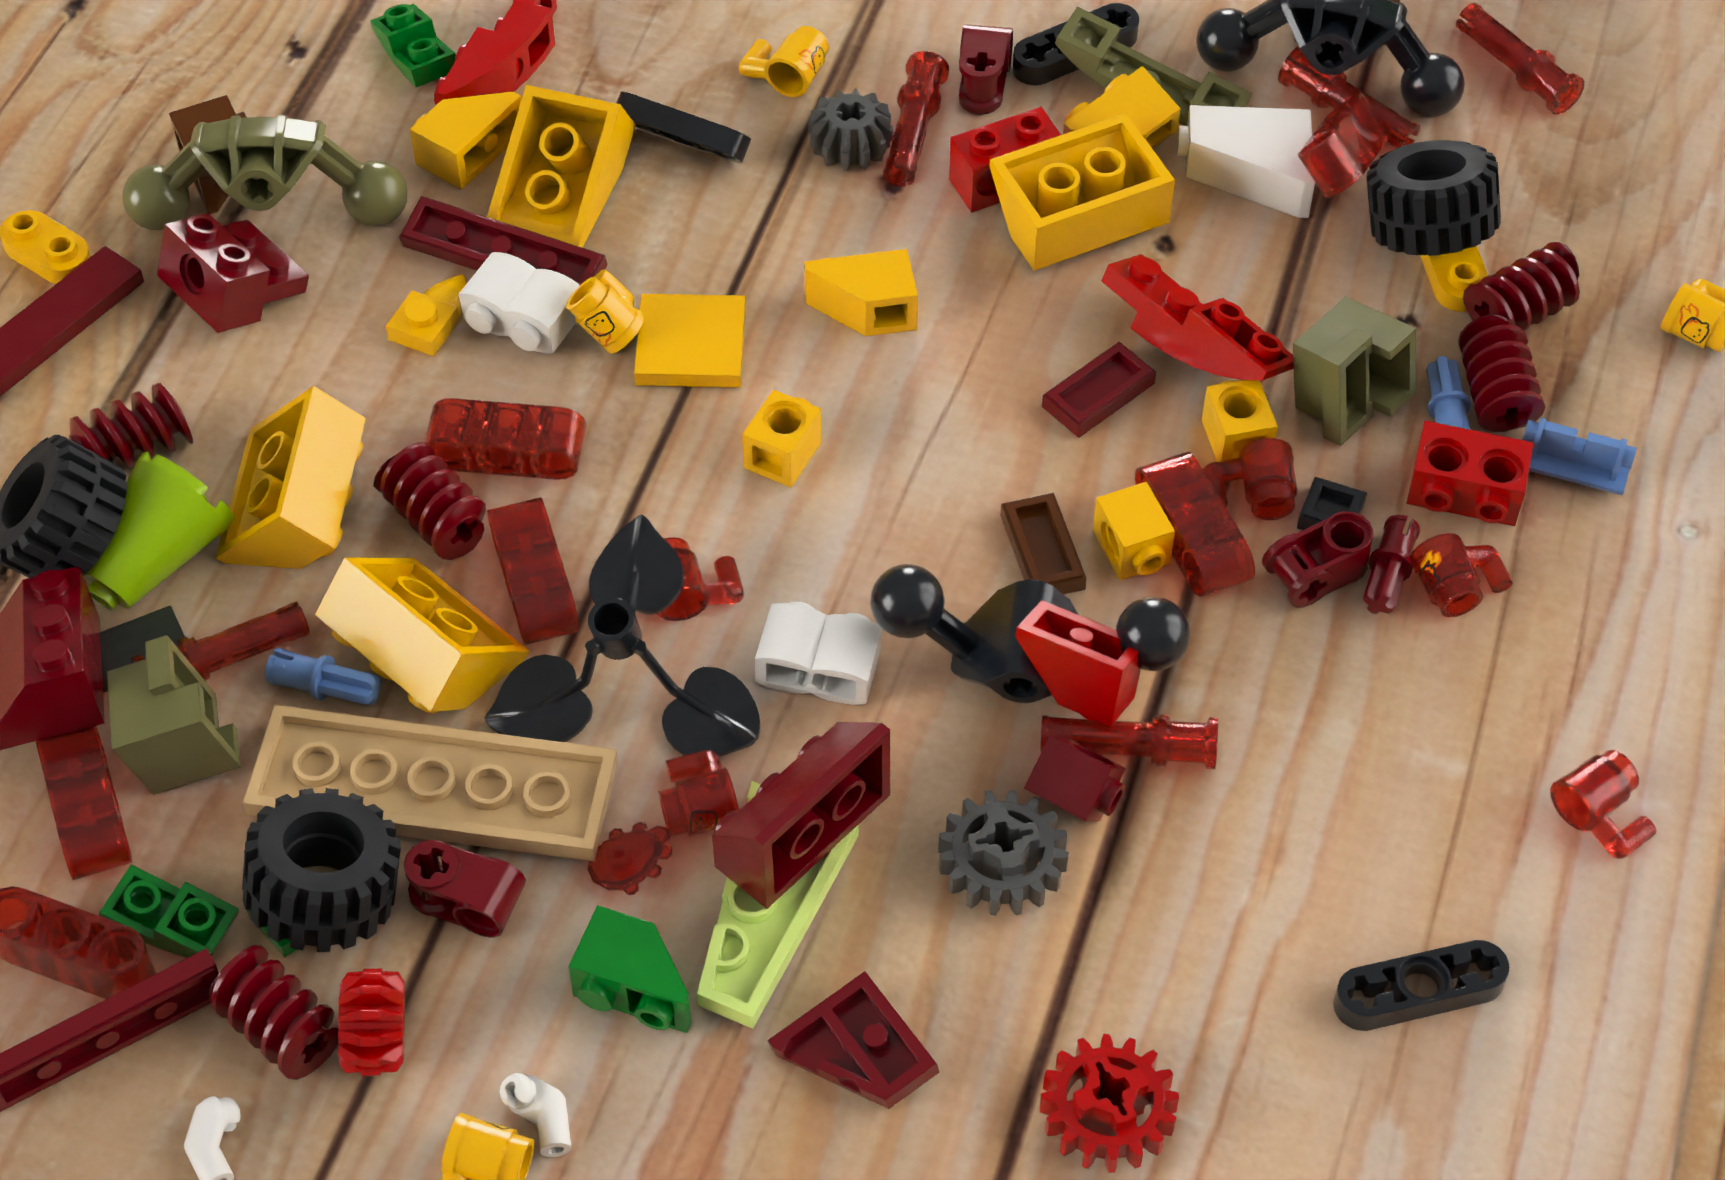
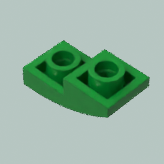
M414 3L411 5L400 4L387 9L383 16L370 20L374 33L392 61L416 88L447 76L454 65L455 52L436 36L432 19Z
M131 864L100 910L99 922L136 940L176 955L188 958L207 948L212 956L237 917L239 908L186 881L179 889Z

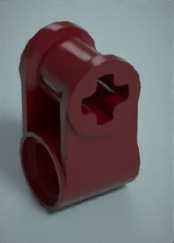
M963 25L959 71L962 74L959 88V103L968 112L987 114L1001 106L1007 72L1010 71L1013 28Z
M1343 511L1335 513L1329 518L1298 533H1292L1277 540L1264 553L1262 565L1270 574H1276L1288 589L1287 596L1290 603L1296 608H1304L1343 586L1357 582L1365 575L1368 569L1372 546L1373 528L1364 516L1355 512Z
M438 840L422 841L413 846L406 854L404 861L405 875L410 882L408 887L410 903L418 912L462 926L470 932L489 938L501 936L526 884L524 874L510 863L498 858L484 857ZM439 856L442 857V865L439 863Z

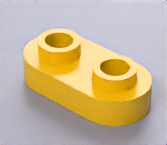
M33 210L17 212L5 219L0 226V238L6 254L51 283L57 284L91 257L84 238L41 212Z
M1475 246L1459 252L1441 255H1420L1438 302L1450 310L1467 312L1463 302L1464 290L1470 284L1478 283L1488 275L1478 247Z

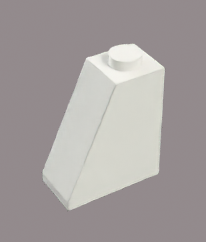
M1190 105L1187 126H1178L1176 146L1177 156L1186 157V177L1295 217L1309 218L1315 185L1311 109Z

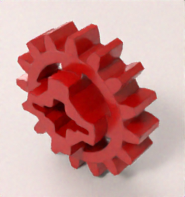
M1103 1034L1100 1048L1094 1049L1084 1038L1078 1039L1076 1057L1074 1058L1069 1053L1061 1050L1057 1054L1056 1070H1046L1044 1074L1043 1089L1047 1092L1041 1093L1039 1108L1040 1113L1049 1115L1046 1117L1045 1133L1047 1136L1063 1134L1060 1153L1066 1156L1076 1149L1082 1151V1167L1089 1169L1096 1157L1105 1159L1108 1173H1115L1118 1159L1124 1157L1135 1169L1139 1168L1142 1163L1143 1148L1158 1156L1162 1152L1164 1142L1162 1135L1172 1136L1177 1117L1172 1113L1177 1112L1179 1093L1169 1090L1172 1084L1173 1073L1171 1069L1155 1071L1158 1053L1154 1050L1145 1053L1142 1057L1136 1055V1039L1129 1038L1124 1043L1122 1049L1113 1047L1110 1034ZM1081 1079L1083 1083L1082 1089L1074 1091L1073 1099L1067 1101L1069 1090L1076 1081ZM1150 1104L1151 1113L1149 1117L1138 1127L1136 1124L1137 1116L1143 1114L1145 1106Z

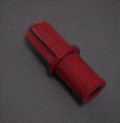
M1397 514L1386 519L1379 548L1370 555L1368 564L1371 573L1363 595V601L1368 604L1367 609L1373 614L1379 612L1389 614L1395 609L1403 581L1408 579L1413 571V561L1410 558L1415 542L1420 534V526L1412 519L1407 533L1404 535L1403 529L1408 518L1406 515Z

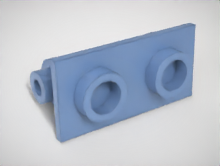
M1542 417L1539 422L1528 420L1523 440L1534 442L1529 471L1619 495L1624 494L1629 470L1632 467L1637 450L1636 447L1627 445V439L1622 438L1618 440L1590 432L1587 439L1576 437L1578 429L1548 422L1546 418Z

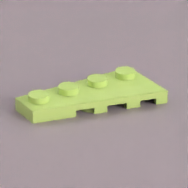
M751 781L747 803L755 797L761 784ZM859 825L768 909L764 908L728 877L726 878L721 910L717 924L714 925L697 991L698 1006L754 1029L859 837Z

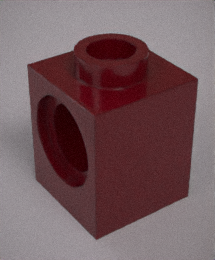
M1050 735L1024 789L1085 822L1100 821L1103 814L1110 816L1114 812L1123 796L1125 784L1121 783L1120 780L1126 768L1066 736Z

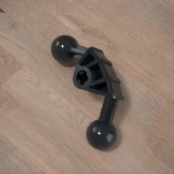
M1267 0L1246 13L1234 8L1216 10L1202 21L1197 32L1196 44L1201 58L1207 65L1219 71L1230 72L1246 66L1254 58L1258 50L1259 39L1289 23L1297 44L1308 61L1317 71L1327 75L1340 74L1359 64L1385 43L1404 70L1400 85L1402 97L1408 107L1420 115L1434 117L1448 113L1459 103L1464 92L1465 81L1460 66L1447 55L1429 53L1406 21L1408 10L1404 3H1396L1391 0Z
M913 564L897 565L885 571L875 582L870 599L873 616L879 626L886 632L900 638H915L926 634L953 654L951 670L961 679L989 687L1003 698L1018 703L1036 702L1052 696V694L1015 637L1017 626L1041 600L1078 614L1071 600L1052 585L1040 580L1026 579L997 590L965 623H962L944 609V592L938 579L927 569ZM1151 596L1138 599L1124 609L1117 621L1116 631L1121 639L1120 647L1122 653L1128 647L1139 651V669L1146 671L1167 669L1183 657L1189 646L1190 626L1187 617L1175 603L1165 598Z

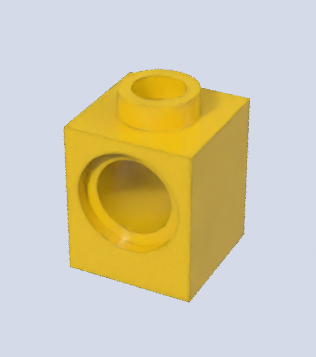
M1229 380L1217 385L1207 386L1202 423L1219 469L1272 461L1278 425L1261 382L1258 380Z
M773 389L742 433L744 468L792 488L822 443L821 408L812 405L803 398L791 397Z
M1147 481L1096 497L1092 531L1119 580L1136 575H1150L1160 570L1163 566L1170 564L1175 530Z

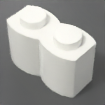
M492 252L459 293L464 320L477 332L509 336L523 350L552 354L576 324L575 316L566 308V304L580 285L558 272L547 269H535L529 263L513 255Z
M803 602L771 604L755 657V682L777 691L796 694L812 693L828 701L850 705L867 704L881 651L882 628L879 624L858 613L826 615Z

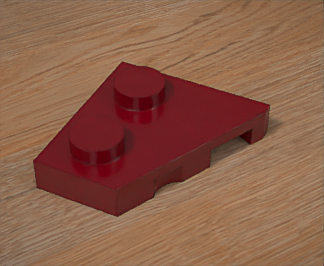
M865 971L767 1040L777 1057L887 1109L893 1107L940 1073L935 1060Z

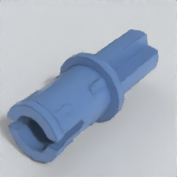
M1439 356L1436 359L1437 361L1429 363L1426 369L1431 399L1427 406L1429 415L1435 419V423L1470 429L1467 413L1470 411L1471 401L1469 396L1463 392L1458 363L1455 360H1448L1446 356Z
M275 648L273 650L274 655L270 654L268 658L265 678L270 684L308 692L313 699L319 701L324 700L327 696H332L364 705H373L378 700L382 685L381 678L378 675L336 665L335 659L332 656L324 655L316 658L297 654L282 648Z

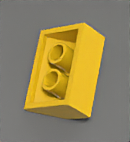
M1127 113L990 159L989 167L1010 236L1033 271L1170 223L1175 179Z
M312 386L249 430L229 509L234 515V520L228 529L221 534L215 559L224 564L302 569L318 558L330 555L337 548L342 538L343 531L340 524L344 507L350 500L353 492V485L350 482L354 465L363 450V442L360 440L366 418L315 386Z
M344 557L315 613L319 619L332 629L331 634L338 642L359 651L371 661L369 666L376 674L396 682L409 693L408 699L414 706L428 713L435 714L439 711L468 708L521 664L529 653L526 647L416 558Z

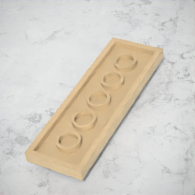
M274 705L243 800V806L246 815L257 817V813L265 806L275 808V800L285 794L295 798L299 796V790L313 788L314 793H325L326 788L339 789L338 795L348 797L351 793L364 797L363 804L365 806L377 805L383 810V820H392L396 827V835L595 862L618 765L617 749Z

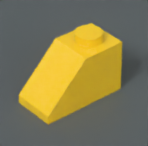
M505 92L441 100L427 114L420 116L410 128L415 164L462 190L507 149L522 100L521 95L515 92Z

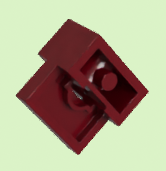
M207 213L167 223L164 226L157 276L217 333L261 321L264 304L306 292L309 275L248 219L222 226Z

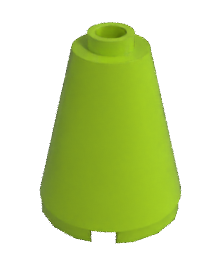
M143 452L136 461L127 480L126 501L116 532L100 559L84 575V578L90 583L88 589L91 597L111 611L117 605L130 609L226 531L234 520L233 513L222 500L214 508L204 495L208 487L185 469L158 454L151 460L149 453Z

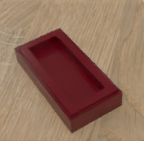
M1117 342L1046 392L1042 398V408L1080 438L1154 385L1156 371L1121 342Z

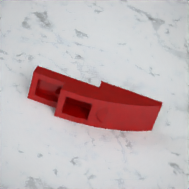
M513 0V4L505 17L501 16L497 20L494 31L477 27L467 44H462L459 47L455 63L447 76L439 79L434 92L435 105L443 99L515 92L538 69L555 46L552 16L557 9L556 0Z
M1142 254L1108 264L1101 282L1137 311L1130 329L1171 357L1194 368L1218 376L1239 380L1263 381L1294 369L1293 354L1283 347L1282 342L1277 337L1263 331L1247 318L1238 305L1224 298L1202 304L1195 293L1181 287L1162 271L1156 261Z

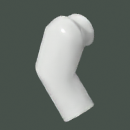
M514 1073L507 1076L500 1087V1098L515 1114L537 1126L540 1154L546 1157H560L569 1153L572 1150L566 1099L562 1092L533 1075Z
M210 1096L195 1107L184 1142V1149L199 1180H234V1175L219 1147L223 1132L233 1131L241 1117L238 1104L230 1097L218 1099L215 1096Z

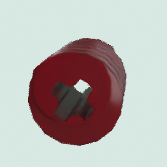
M1550 242L1542 249L1531 252L1527 257L1519 258L1510 266L1502 267L1495 274L1485 276L1478 283L1470 284L1463 294L1466 311L1473 321L1489 314L1500 315L1510 320L1511 325L1518 326L1526 331L1531 324H1539L1547 315H1555L1562 310L1563 306L1570 307L1578 301L1580 294L1578 284L1579 266L1567 245L1560 242Z
M1494 314L1479 317L1467 324L1459 334L1458 345L1462 353V362L1466 370V378L1470 386V394L1474 402V411L1478 424L1487 431L1505 432L1527 426L1528 420L1536 422L1543 415L1546 407L1542 396H1540L1541 388L1539 382L1535 379L1537 373L1534 364L1531 362L1533 357L1530 348L1527 346L1528 338L1525 331L1518 326L1511 325L1510 320Z
M161 383L152 385V402L140 391L132 393L131 411L120 400H114L111 402V419L99 408L90 410L91 427H88L78 416L70 418L69 439L111 462H113L114 458L118 457L129 469L134 467V450L139 449L142 453L148 452L151 460L155 457L154 442L160 441L169 452L175 451V434L178 432L190 444L193 443L190 428L178 402Z
M425 442L409 445L395 456L389 458L379 468L374 478L373 487L382 493L384 499L394 506L395 510L404 519H407L408 524L417 533H420V537L433 547V551L440 558L453 560L463 557L474 550L482 539L485 530L482 520L486 513V504L478 496H473V490L466 483L460 482V477L452 469H447V463L440 456H435L434 449Z
M252 945L242 950L223 967L210 987L209 1001H211L214 1011L221 1018L228 1019V1023L236 1032L245 1034L246 1040L254 1048L261 1049V1053L270 1063L278 1064V1069L285 1077L298 1080L318 1069L339 1045L338 1028H330L334 1018V1011L328 1004L316 1006L318 997L311 989L300 991L301 982L295 975L287 974L284 976L285 968L279 960H268V952L262 945Z

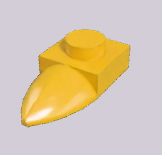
M459 274L436 283L422 294L412 290L386 325L388 340L434 357L463 315L459 293L466 286L465 276Z

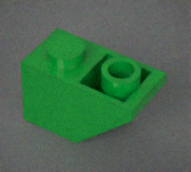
M597 905L568 966L573 996L578 997L586 1006L598 1011L614 1009L633 1015L642 1024L652 1029L667 1030L672 1028L687 1033L691 1025L689 993L655 924Z

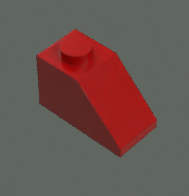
M1043 600L1017 626L1015 634L1017 641L1058 705L1077 712L1088 720L1112 726L1135 698L1141 671L1138 667L1139 651L1128 647L1122 653L1121 639L1115 629Z

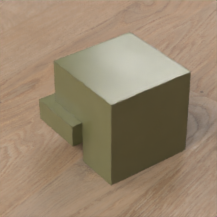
M1345 296L1293 342L1295 408L1322 420L1323 438L1339 446L1343 445L1373 417V409L1391 417L1416 393V328Z
M167 635L145 642V660L107 671L112 750L153 795L241 768L237 728L233 723L219 727L216 693Z

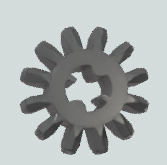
M857 87L851 94H844L836 89L832 98L819 97L818 105L815 110L811 111V117L808 120L810 144L813 148V153L822 156L826 166L841 163L844 171L850 165H858L866 170L870 160L882 161L886 149L890 148V142L893 140V126L891 125V113L889 112L888 104L879 103L876 93H870L865 96L860 95Z

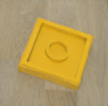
M641 294L640 312L644 314L645 320L637 335L634 368L636 386L741 388L746 315L745 295Z

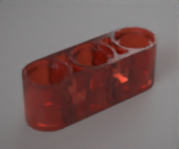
M1359 94L1330 112L1297 156L1324 197L1330 198L1350 187L1364 175L1390 135L1364 95Z
M448 398L437 401L433 405L424 442L434 449L435 456H440L447 463V469H452L456 472L560 480L573 477L577 473L587 424L578 412L564 407Z
M1188 451L1136 468L1135 484L1147 481L1175 530L1172 556L1197 596L1202 597L1253 580L1255 564L1251 550L1198 460L1191 452Z
M542 497L487 510L494 546L523 644L528 645L580 632L573 595Z
M97 726L36 741L59 840L72 880L133 863L107 758Z
M11 886L0 889V958L4 961L104 999H108L156 974L143 938L139 932L131 927L24 888ZM23 922L20 926L16 928L8 929L10 926L16 923ZM78 941L75 945L71 946L70 948L61 949L64 945L68 944L69 942ZM132 961L128 966L114 970L118 964Z

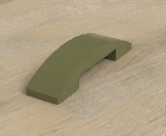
M1078 6L1055 41L1056 46L1077 68L1104 89L1119 75L1127 74L1129 76L1143 66L1181 108L1179 124L1187 126L1190 105L1246 107L1253 94L1211 72H1208L1202 83L1117 42L1120 27Z

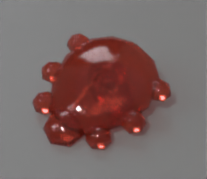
M643 822L634 824L632 831L624 833L621 828H614L609 832V840L604 841L598 846L595 862L589 861L587 870L592 881L609 891H624L629 896L635 895L639 891L638 884L642 883L647 877L656 879L661 876L662 867L657 865L658 859L668 860L672 856V848L666 845L670 841L669 829L657 825L648 830L646 823Z

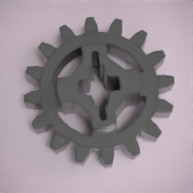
M991 790L985 791L984 804L977 806L975 802L968 798L963 800L962 816L949 813L946 817V832L939 834L940 874L949 875L948 890L954 894L966 889V906L972 909L981 900L989 902L990 915L994 916L999 912L1001 904H1009L1015 915L1022 914V904L1026 899H1029L1038 907L1044 905L1045 889L1057 892L1060 888L1061 872H1066L1069 854V852L1065 851L1067 832L1066 830H1056L1057 814L1051 811L1040 816L1038 814L1039 799L1036 797L1030 799L1025 805L1018 804L1017 794L1014 790L1008 792L1005 801H997Z

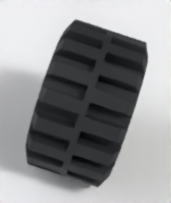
M1450 140L1417 142L1386 152L1380 156V159L1373 161L1369 166L1370 170L1367 171L1366 178L1372 237L1376 238L1378 244L1388 246L1389 250L1404 252L1408 255L1428 256L1455 253L1481 244V241L1487 240L1495 234L1494 230L1499 229L1501 211L1498 162H1496V157L1493 153L1487 152L1481 146Z
M53 435L40 441L19 461L0 490V564L28 578L35 577L48 570H64L79 566L83 576L88 573L105 552L119 525L127 494L124 470L115 463L64 436Z
M313 788L299 790L298 797L292 798L285 794L275 800V808L265 806L257 813V822H251L247 831L244 850L243 902L245 910H251V920L257 928L268 926L267 936L276 942H280L285 938L291 941L290 948L302 951L305 945L317 946V952H330L331 945L339 944L343 950L356 946V938L358 936L368 940L377 933L378 924L385 925L391 914V906H394L401 851L400 839L395 838L396 827L392 820H383V810L377 805L365 806L363 804L364 797L354 793H351L348 797L338 795L339 789L326 788L325 793H314ZM311 866H325L334 868L339 871L321 873L313 872L304 868Z

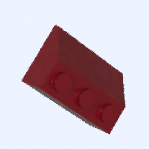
M80 566L64 570H48L35 577L23 579L0 613V750L105 724L102 656L99 635L100 617Z
M837 722L823 736L817 735L808 740L793 763L780 774L776 772L768 776L758 788L754 798L739 811H730L719 821L712 834L715 867L764 908L768 909L890 796V729L883 723Z

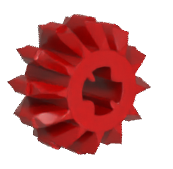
M382 968L347 972L340 983L338 1014L339 1064L345 1073H361V1076H381V1073L397 1072L403 1064L405 1047L404 980L399 972L383 971Z

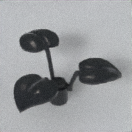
M639 515L611 539L592 568L589 578V591L595 605L589 613L588 626L594 639L585 644L587 655L581 676L577 679L573 666L567 660L558 656L544 654L527 659L518 665L506 678L494 704L484 718L490 728L503 735L566 742L572 739L585 728L592 717V704L581 690L590 684L597 656L600 653L614 660L628 658L634 653L639 655L665 689L677 698L665 708L662 717V727L671 746L687 757L713 759L752 746L760 735V715L749 690L735 675L716 667H701L690 674L684 689H681L651 654L646 643L642 641V631L635 616L636 611L652 615L667 609L679 597L685 578L682 562L676 551L656 531L644 515Z

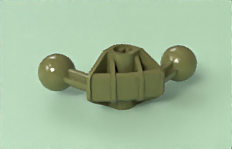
M240 115L231 116V119L211 123L199 122L193 128L191 141L166 166L147 165L134 171L124 185L122 199L128 216L136 224L149 230H164L165 224L183 219L189 207L190 196L188 187L207 170L221 189L241 205L250 210L264 211L274 207L293 188L311 163L342 187L344 206L355 220L369 226H382L391 223L401 215L407 203L408 191L403 176L396 168L381 161L358 162L325 136L326 125L320 120L313 122L287 118V115L241 118Z

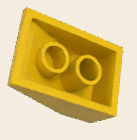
M526 85L487 217L583 248L622 173L636 124L620 104Z

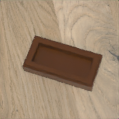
M1054 493L1002 503L1000 516L1024 580L1034 579L1046 582L1063 595L1085 590L1087 578Z

